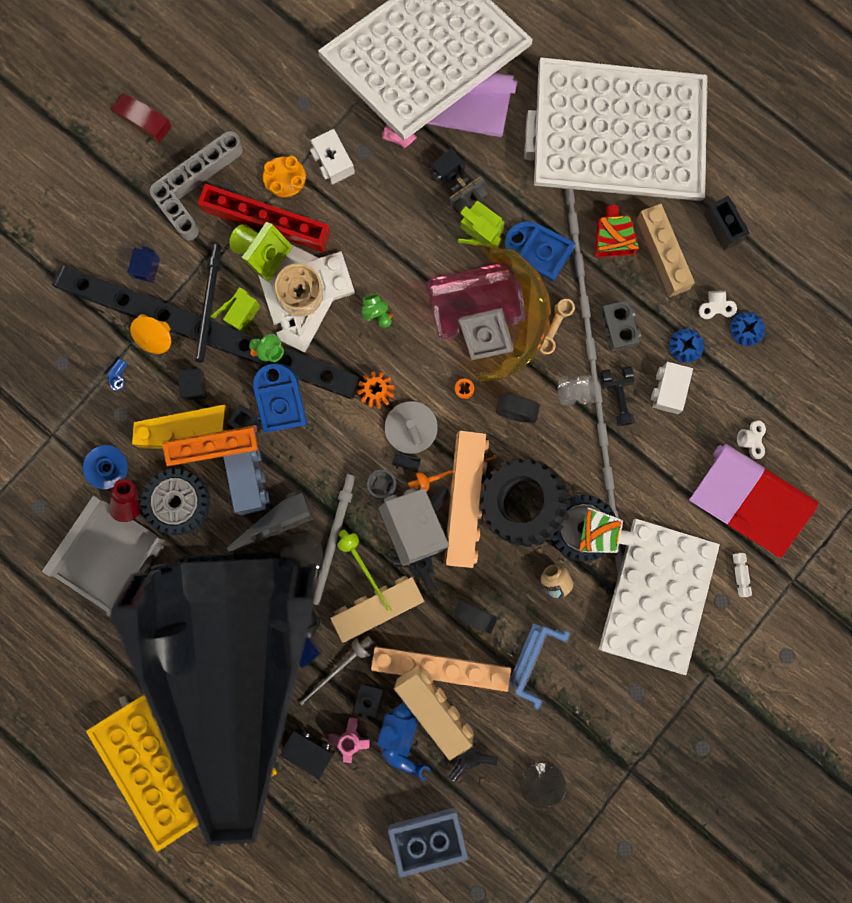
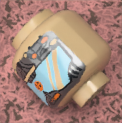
M554 564L546 567L540 578L546 593L552 598L565 597L573 589V580L568 570L562 565Z

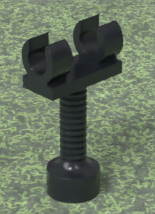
M632 366L623 367L622 375L624 380L612 381L610 369L602 370L601 372L603 389L615 388L618 408L620 410L619 416L616 417L617 426H627L635 423L633 414L628 412L623 388L635 383Z

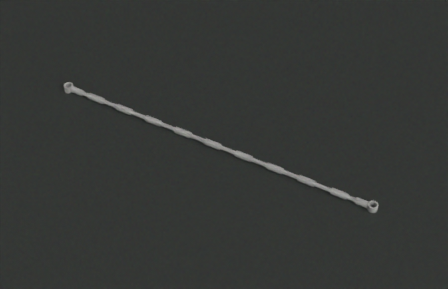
M563 188L565 190L566 204L569 207L570 233L573 236V242L576 244L574 248L576 277L579 279L580 306L587 337L585 339L588 361H590L592 373L591 386L598 417L599 444L602 447L605 487L608 490L610 507L616 518L619 519L613 492L615 487L612 467H610L607 449L609 445L607 429L602 413L601 386L597 377L594 338H592L589 319L591 318L588 296H586L583 256L580 254L579 227L577 213L574 210L573 189ZM619 544L617 556H615L618 575L624 557L621 544Z

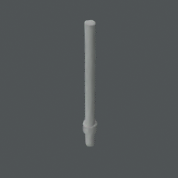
M347 474L343 491L339 493V505L316 581L314 605L319 606L348 502L351 503L353 496L351 491L356 477Z

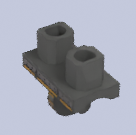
M459 176L454 178L456 185L451 188L454 195L449 197L451 201L449 205L452 209L456 208L461 213L465 206L469 209L472 208L471 203L468 201L472 196L480 203L485 201L489 194L484 186L485 180L483 177L480 176L474 181H471L469 177L464 180Z

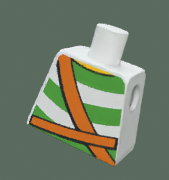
M587 508L579 551L617 553L619 544L633 546L635 532L621 530L623 520Z

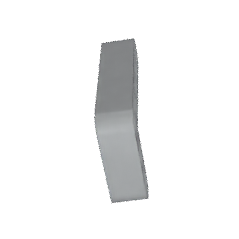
M235 132L224 133L156 181L150 188L152 198L185 240L195 239L198 236L199 228L179 199L242 154L243 146ZM232 142L236 143L232 148L227 147ZM213 155H219L217 159L210 160ZM196 167H202L199 172H193ZM179 179H184L182 184L175 185ZM166 191L164 197H158L161 192ZM179 208L177 213L170 214L172 209ZM185 225H192L189 230L183 231Z

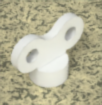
M726 291L708 292L709 303H703L698 310L699 315L704 319H710L717 313H721L725 317H731L736 313L737 306L732 301H726ZM727 306H731L729 312L726 311ZM705 308H709L708 314L704 313Z
M754 421L750 425V430L742 429L737 435L738 445L740 447H748L749 454L754 459H761L765 455V448L761 441L766 432L764 423L762 421Z

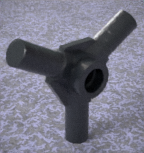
M432 556L402 566L399 557H393V566L407 567L417 577L422 578L427 593L435 590L429 574L432 569Z
M472 744V747L457 756L458 764L448 778L455 783L465 769H472L479 766L480 763L497 766L498 756L481 754V751Z

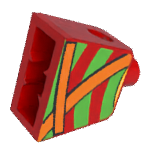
M617 205L607 206L606 217L599 218L597 222L594 258L635 255L639 245L631 217L629 215L619 216V206Z

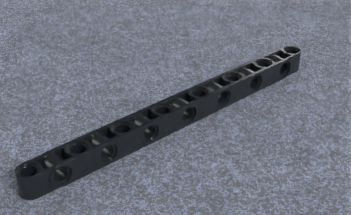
M60 265L52 283L53 287L135 319L140 314H144L161 322V316L164 313H170L169 318L163 321L170 326V332L198 342L201 324L200 316ZM85 283H89V287L82 291V286ZM129 298L128 304L121 306L122 300ZM210 320L207 346L262 367L271 363H282L283 359L291 358L292 363L288 367L295 372L298 380L348 399L354 398L358 383L361 380L360 377L283 348V356L276 362L260 360L258 356L251 355L250 349L245 352L241 351L244 343H250L253 339H257L256 337ZM326 373H331L333 379L327 383L323 382L322 376Z

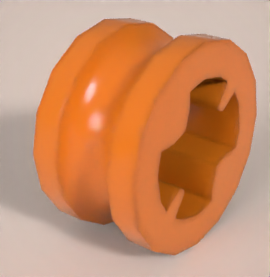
M460 379L455 384V392L461 399H468L474 394V384L469 379ZM464 383V386L466 383L470 385L468 388L470 392L468 394H465V392L464 395L460 393L461 384Z

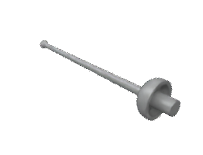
M367 636L363 641L355 638L352 642L353 653L303 700H300V705H303L310 696L356 656L361 658L369 657L371 652L368 648L374 643L371 637Z

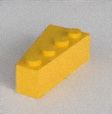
M220 405L134 422L132 445L138 448L163 449L162 443L168 440L228 430L229 408L226 405Z

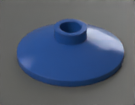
M109 445L98 446L91 450L83 463V473L89 484L99 489H112L117 480H124L128 471L125 455L118 448ZM110 464L111 470L105 472V466Z

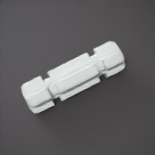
M737 553L733 555V562L736 563L734 569L736 582L739 585V588H737L739 597H749L752 595V590L749 587L748 565H745V562H747L746 554Z

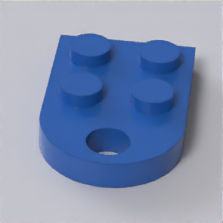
M534 222L516 224L509 230L505 239L506 251L511 260L552 282L556 280L576 246L575 242ZM519 234L524 239L520 243H514L512 237Z
M271 363L261 368L255 375L253 388L264 433L307 425V416L295 372L287 365L281 363ZM270 369L278 371V380L274 381L269 378L268 371Z

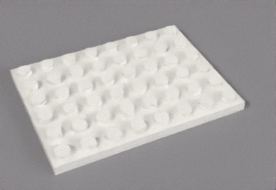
M388 0L319 49L318 54L404 141L531 46L533 39L491 0Z
M540 58L538 67L534 185L702 201L705 198L707 75Z

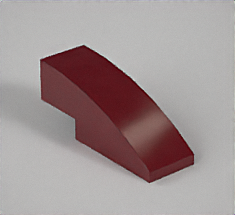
M124 93L110 109L118 117L144 135L147 134L158 143L161 142L172 127L167 118Z

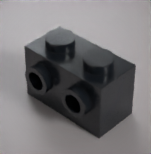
M729 195L710 204L703 213L724 251L742 242L750 234L747 225L742 220Z
M304 728L300 730L295 729L279 756L320 779L335 753L332 750L333 746L322 739L320 742L313 739V734Z

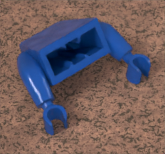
M403 702L394 708L393 711L386 714L377 746L382 748V756L389 765L407 773L413 772L416 778L427 780V778L421 776V771L423 769L430 771V768L422 764L415 766L414 762L405 758L409 755L418 719L406 703Z

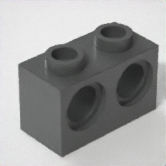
M629 300L602 307L600 314L611 353L636 347L640 343L642 336L640 328L635 325L636 313L634 307L630 306ZM614 312H621L624 315V319H616ZM620 332H626L630 340H622Z

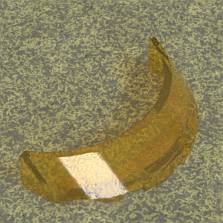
M490 248L489 259L509 276L516 287L522 307L521 331L513 352L491 372H479L478 381L503 379L521 370L538 353L548 333L550 325L549 315L551 314L548 291L538 271L512 249Z

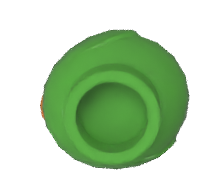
M372 294L362 299L364 305L361 309V314L366 321L377 317V323L380 327L386 328L391 325L393 314L386 313L388 304L380 299L379 294Z
M267 334L261 340L258 338L253 339L249 344L251 355L258 356L263 361L276 362L281 359L284 353L281 340L274 334Z

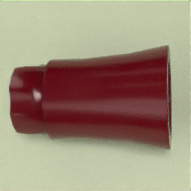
M119 479L114 483L111 490L109 513L116 521L130 522L139 515L141 510L137 499V490L132 481Z

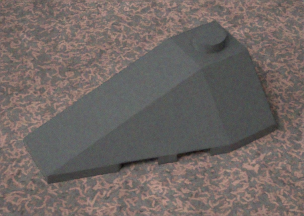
M298 491L286 495L285 500L276 505L228 546V552H236L315 519L305 494H299Z

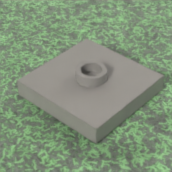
M502 308L460 317L459 323L471 360L513 352L514 347Z

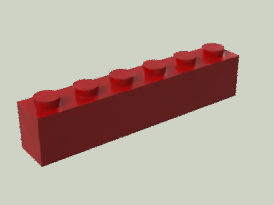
M208 184L204 185L198 201V205L204 213L239 225L247 224L257 231H260L264 224L269 222L275 226L287 241L323 253L331 234L328 224Z

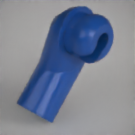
M118 358L108 372L110 387L116 391L124 387L122 372L128 365L120 358Z

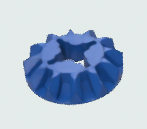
M745 311L733 318L730 324V333L738 344L753 346L764 337L766 325H764L762 317L757 316L755 312ZM744 324H754L753 328L751 329L753 333L748 331L742 334L741 332H743V329L745 328Z
M690 328L679 329L671 336L669 341V350L672 356L684 363L697 360L702 355L705 347L703 337L698 334V331L691 330ZM692 339L690 344L692 349L688 348L682 352L684 347L682 341L686 342Z

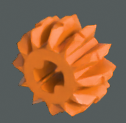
M373 371L371 372V379L367 375L363 376L366 383H358L359 387L363 389L358 390L357 393L363 396L361 399L362 403H366L369 400V408H372L373 404L376 403L377 409H381L380 402L383 401L387 406L389 402L386 397L394 398V394L389 391L395 390V386L388 385L392 380L390 377L384 379L383 372L379 374V377H376V373ZM379 386L381 392H377L374 395L371 388L375 389Z

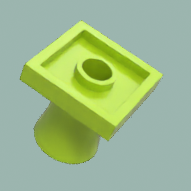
M269 222L264 224L259 233L249 225L241 224L234 229L230 237L231 250L235 253L243 254L242 259L260 277L270 282L293 248L287 239Z

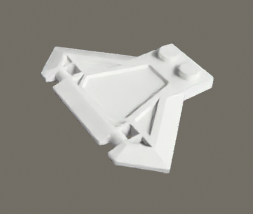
M293 246L270 282L259 276L274 325L281 323L282 331L277 332V336L282 342L304 353L333 300L355 294L342 252L318 258ZM291 264H305L312 267L318 273L322 282L323 299L321 305L314 313L308 316L296 317L288 314L281 307L275 293V281L278 274ZM299 289V292H296L297 297H301V294L304 293L303 289ZM294 320L296 326L291 327L289 321Z

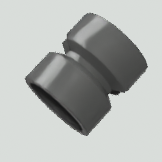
M380 469L370 474L367 480V487L375 499L384 501L385 498L395 495L397 483L391 472Z

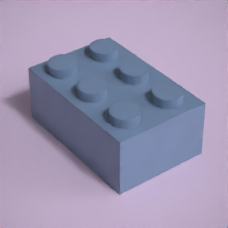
M260 449L223 456L234 512L243 516L268 510L267 505L270 504V497L268 491H265L263 483L266 482L264 470H261L258 461H262Z
M456 807L389 825V836L400 878L468 860Z

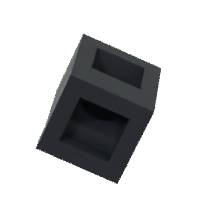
M451 148L431 164V176L437 184H444L446 181L451 182L457 177L458 172L461 175L465 173V163Z

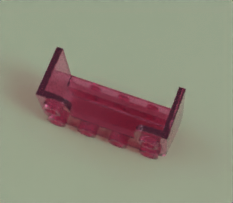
M496 264L442 276L425 283L439 339H452L459 333L460 317L502 308L505 321L510 325L526 320L522 287L508 264Z

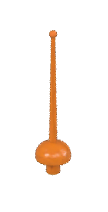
M493 455V457L484 459L483 462H487L492 459H497V455ZM453 470L429 478L424 473L417 472L415 473L416 480L408 483L409 490L425 488L427 492L430 482L453 474Z

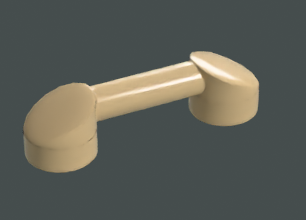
M562 299L555 305V316L545 336L536 342V348L539 353L548 355L555 350L556 345L553 337L562 319L570 316L575 310V305L570 299Z

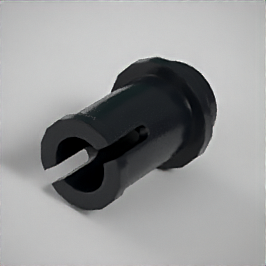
M402 452L395 453L392 466H396V469L401 467L418 472L421 458L403 455Z

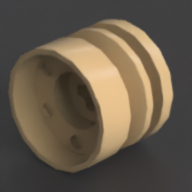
M291 264L278 274L275 281V293L281 307L288 314L296 317L308 316L320 307L323 299L322 282L318 273L312 267L305 264ZM299 289H303L304 292L301 294V297H297L296 292H299Z

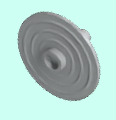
M413 401L404 402L394 407L388 414L385 421V434L389 443L398 451L407 454L419 453L426 450L435 440L437 420L433 412L424 404Z

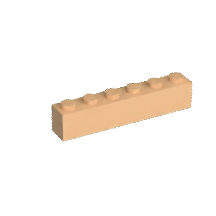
M459 431L456 434L446 533L449 547L445 549L443 563L446 566L473 568V564H477L478 551L475 550V543L480 538V528H477V522L482 517L479 502L480 493L485 489V485L481 484L482 475L486 474L487 462L483 461L484 453H487L489 448V440H486V434Z
M376 646L374 650L372 671L404 675L420 665L436 681L508 692L511 668L508 666Z

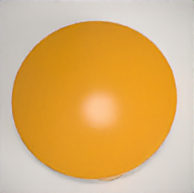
M293 156L278 157L265 164L263 182L267 190L273 195L291 197L303 188L306 174L297 158Z
M140 314L131 323L130 332L132 338L145 351L153 354H162L170 348V326L166 322H159L152 317Z

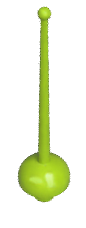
M346 530L340 531L338 535L341 540L337 544L338 548L343 552H352L386 606V610L390 611L391 607L388 606L355 549L359 543L357 534L349 535Z

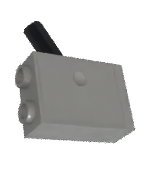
M439 487L430 500L425 488L416 491V488L404 492V495L398 498L396 495L385 498L384 503L378 508L402 566L440 553L449 547L436 516V513L450 496L447 488Z

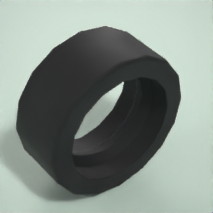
M502 394L499 396L495 413L511 420L535 423L540 404L525 397Z
M459 600L452 615L454 618L489 634L492 633L498 617Z

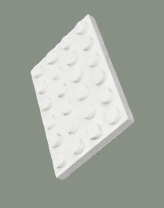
M633 519L630 532H635L633 546L626 545L599 650L686 675L720 544L642 520Z

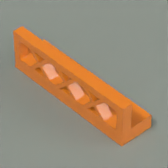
M253 425L168 440L162 443L166 465L170 466L256 451L259 449L256 438L257 426Z

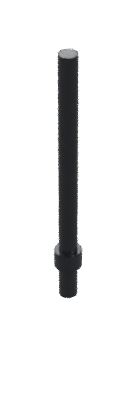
M213 244L211 258L208 259L207 264L209 272L195 361L198 363H203L205 358L217 272L220 271L221 260L219 259L221 246L219 244Z

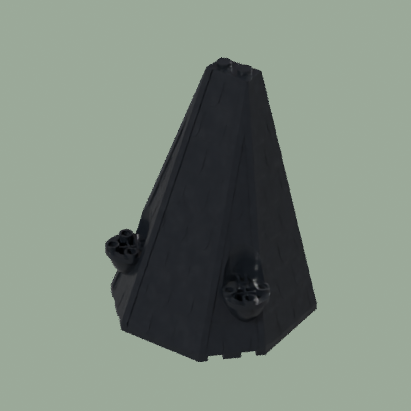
M276 552L184 556L178 558V563L170 567L165 562L151 567L150 573L141 574L139 571L131 573L110 608L113 623L124 645L126 654L134 669L136 678L150 707V711L207 845L224 846L226 844L247 845L249 843H256L305 637L315 636V631L320 627V618L313 609L317 579V565L310 563L308 566H301V560L287 557L285 561L280 559V554Z

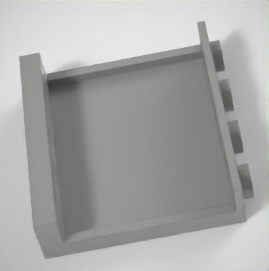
M93 496L42 572L49 577L57 578L107 612L106 615L111 616L110 608L130 574L138 571L141 574L148 573L152 566L150 562L154 556L158 557L164 548L162 544L165 540L135 520L130 522L116 521L109 513V503L100 497Z

